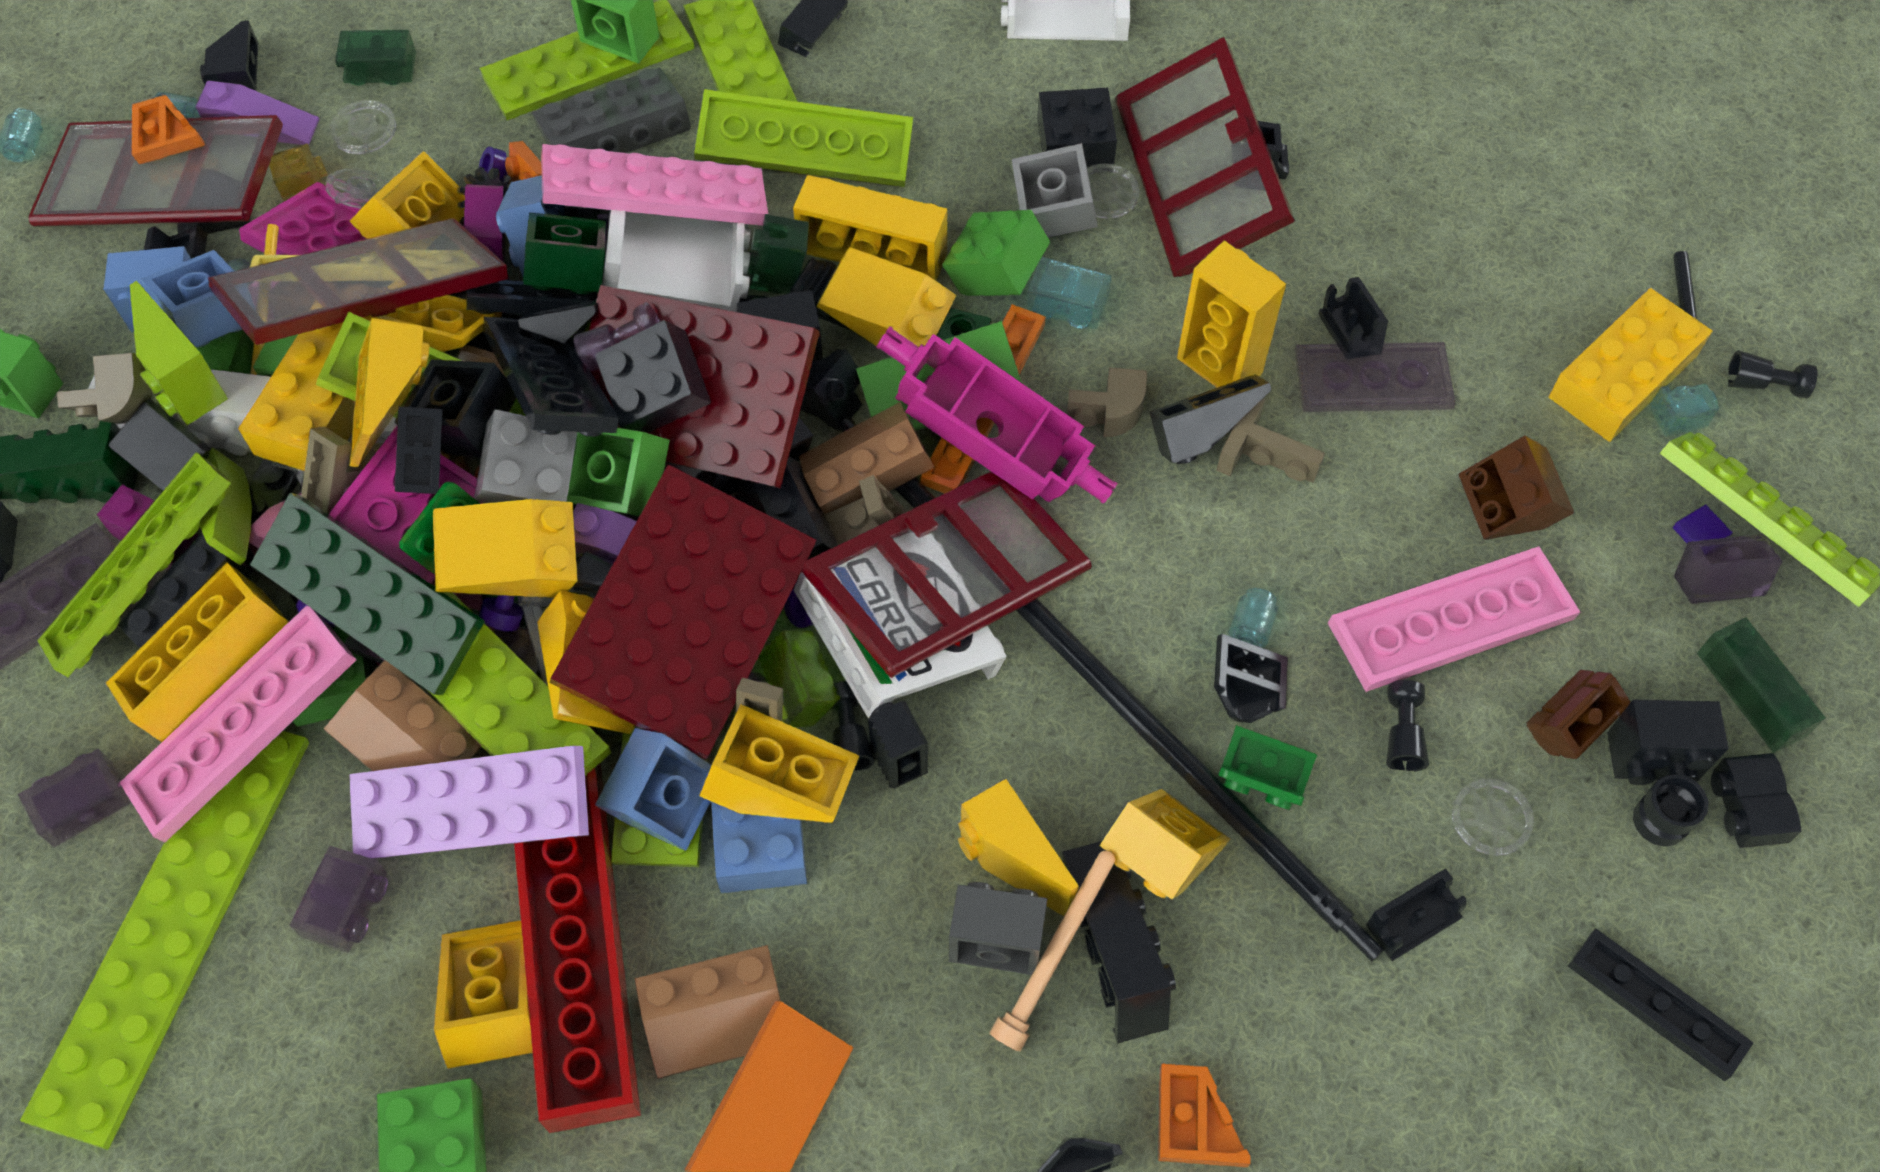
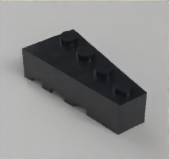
M1102 841L1062 851L1063 863L1078 884V891L1098 854L1105 851V849L1099 846ZM1114 864L1080 924V928L1089 926V929L1084 930V937L1092 965L1099 963L1102 965L1098 967V976L1102 988L1100 991L1106 1008L1115 1006V1028H1113L1118 1044L1169 1030L1171 991L1176 990V982L1170 964H1162L1158 952L1161 951L1160 940L1153 925L1147 926L1143 915L1146 914L1143 896L1139 889L1133 890L1129 879L1132 877L1131 869L1130 871H1125Z

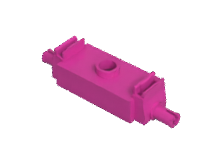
M890 326L878 342L877 349H881L905 366L904 371L906 373L899 383L898 393L895 397L896 400H901L908 405L905 412L1032 500L1039 495L1050 503L1053 499L1062 496L1069 489L1070 485L1074 486L1077 484L1104 504L1112 494V490L1116 488L1117 482L1112 481L1089 465L1090 460L1087 458L1095 445L1079 435L1084 428L1082 424L956 337L949 345L933 334L925 346L921 344L918 347ZM927 363L935 371L923 383L916 377ZM979 418L992 420L998 427V437L988 438L983 436L978 431L976 420ZM1059 456H1061L1068 462L1058 476L1052 472V469L1057 463L1056 461Z

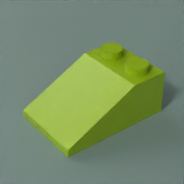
M136 280L129 286L136 356L145 368V371L140 373V376L154 394L161 392L155 398L170 417L177 413L188 426L228 398L201 353Z

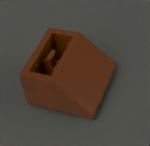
M1525 435L1458 474L1484 540L1543 530L1574 513L1547 447Z

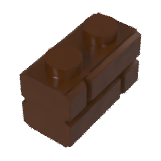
M1579 670L1542 707L1541 712L1538 711L1526 722V726L1539 746L1550 755H1562L1565 758L1577 759L1625 711L1631 701L1615 676L1611 673Z

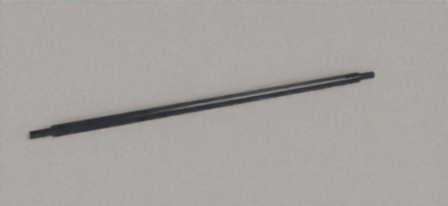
M846 418L841 422L839 428L842 432H845L857 424L851 418ZM916 478L895 488L913 508L935 498ZM943 514L934 518L939 524L936 531L1001 596L1011 592ZM1038 599L1016 610L1336 933L1341 931L1371 962L1375 961L1384 952V949L1353 919L1355 914L1227 787H1224V784Z

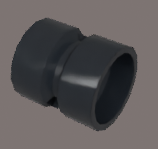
M1679 774L1666 775L1657 780L1647 794L1639 800L1634 808L1633 821L1636 830L1647 841L1663 847L1673 846L1681 842L1691 830L1695 829L1703 821L1708 813L1709 801L1705 791L1696 781Z

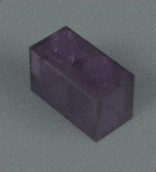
M1764 534L1691 541L1687 543L1674 577L1691 604L1766 596L1781 566L1782 560Z
M99 748L91 753L75 758L70 765L51 776L38 779L31 787L18 794L36 832L54 848L132 803L120 785L122 778L114 763Z
M329 845L289 926L301 938L349 953L354 942H361L367 932L369 920L366 917L373 903L380 902L386 893L388 886L387 872L377 860Z

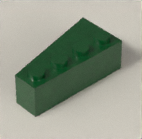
M100 421L98 428L87 429L84 424L71 425L66 433L53 434L48 429L34 431L33 438L24 439L17 434L0 437V500L17 499L25 503H37L39 499H56L64 503H75L78 499H96L107 503L121 485L134 490L138 470L108 446L120 431L116 423Z

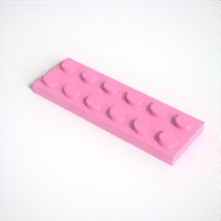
M542 144L543 203L766 226L768 208L762 168H754L748 165L718 164L712 161L683 160L676 157L647 156L640 153L611 152L603 149L575 148L561 144Z
M1536 547L1334 614L1328 621V625L1364 690L1367 692L1575 620L1580 610L1541 548Z
M308 605L304 607L120 782L123 790L154 838L163 842L169 840L357 660L322 615Z

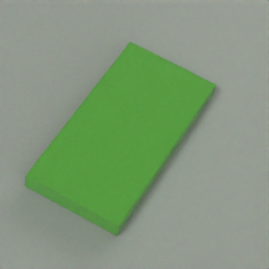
M1002 321L943 340L950 345L956 337L1021 382ZM892 357L856 368L871 417L899 402L902 403L905 411L908 407L901 400L895 399L899 383L906 371H904L905 366ZM926 363L916 378L924 383L928 376L933 374L935 369ZM908 414L915 430L926 428L925 425Z

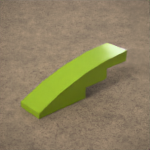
M212 447L208 460L231 484L227 488L228 491L224 500L218 506L210 508L202 517L200 528L207 544L241 566L246 560L251 533L252 504L250 487L244 469Z

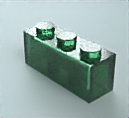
M1747 617L1714 632L1697 652L1704 664L1773 753L1807 737L1826 719Z

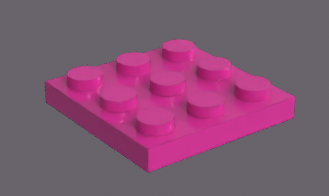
M316 182L239 228L240 239L264 253L267 225L275 224L279 227L276 255H303L364 240L367 238L349 222L363 205Z
M396 426L329 515L435 586V575L404 553L399 547L401 538L435 494L395 492ZM440 454L439 489L444 483L453 482L474 498L477 478Z

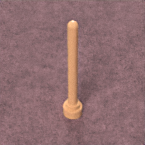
M1105 850L1098 854L1012 1012L1006 1011L1004 1017H998L989 1034L1006 1046L1021 1052L1030 1035L1027 1033L1030 1024L1027 1020L1113 867L1115 857L1112 852Z

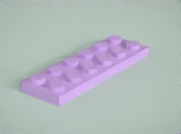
M566 746L350 774L353 860L589 835L583 746Z

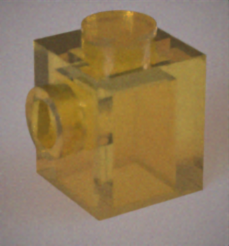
M308 143L273 154L269 164L274 183L283 201L288 200L316 182L324 185L322 178L328 176L321 156L314 157Z

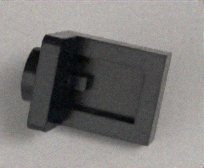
M196 225L170 237L156 226H153L147 230L144 250L184 246L192 259L206 253L208 233Z

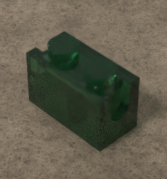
M409 30L340 31L335 62L337 67H344L343 83H351L357 86L364 85L365 83L397 85L400 82H412L416 50Z
M765 214L761 229L754 228L751 250H755V252L748 251L750 253V261L747 273L752 274L750 281L751 289L779 294L790 293L791 287L800 275L807 253L809 222Z

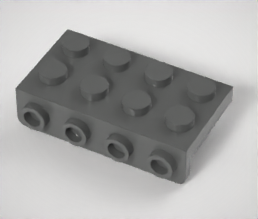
M660 67L645 69L636 76L625 80L611 81L605 87L591 92H580L574 98L559 103H549L540 110L532 112L534 121L548 145L561 144L575 148L603 149L620 153L636 150L688 131L691 128L684 99Z

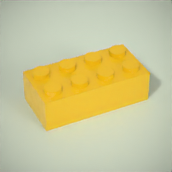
M807 175L793 206L797 250L799 253L840 262L846 250L852 247L927 274L937 281L947 255V208Z
M1223 241L1194 268L1177 359L1217 388L1254 374L1260 376L1264 370L1286 283L1280 280L1274 272L1266 270L1250 259L1245 252Z
M1649 288L1560 373L1549 398L1608 442H1611L1698 356L1713 330L1654 289Z
M316 305L312 313H316L323 310L318 305ZM343 323L301 333L295 338L238 428L255 456L305 471L310 429L324 426L347 441L350 438L353 430L355 401L316 385L318 376Z
M226 562L106 682V685L128 719L163 742L289 621L261 588Z

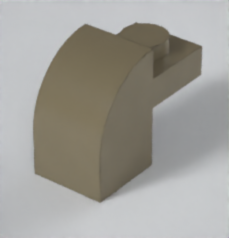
M135 353L93 356L95 388L57 392L58 408L73 410L76 417H98L99 421L117 424L128 422L142 403L149 398L151 399L153 393L140 376V373L144 372L145 368Z
M1109 367L1106 392L1069 389L1067 415L1084 427L1104 424L1103 437H1114L1128 432L1138 423L1142 415L1147 371Z

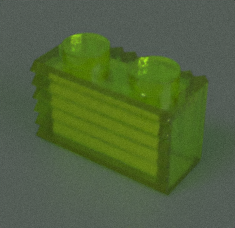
M781 631L779 636L774 637L775 640L770 642L771 645L766 646L767 649L762 651L763 654L759 655V660L768 683L772 686L783 688L782 719L784 723L793 727L814 726L840 698L836 694L837 689L833 687L834 682L832 675L828 672L829 668L825 666L826 661L822 659L823 654L819 652L820 647L814 638L815 634L811 631Z

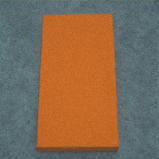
M775 1001L684 1170L688 1172H790L854 1047L782 1001Z

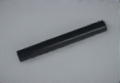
M1678 251L1673 255L1679 305L1682 310L1697 319L1689 254L1686 251Z

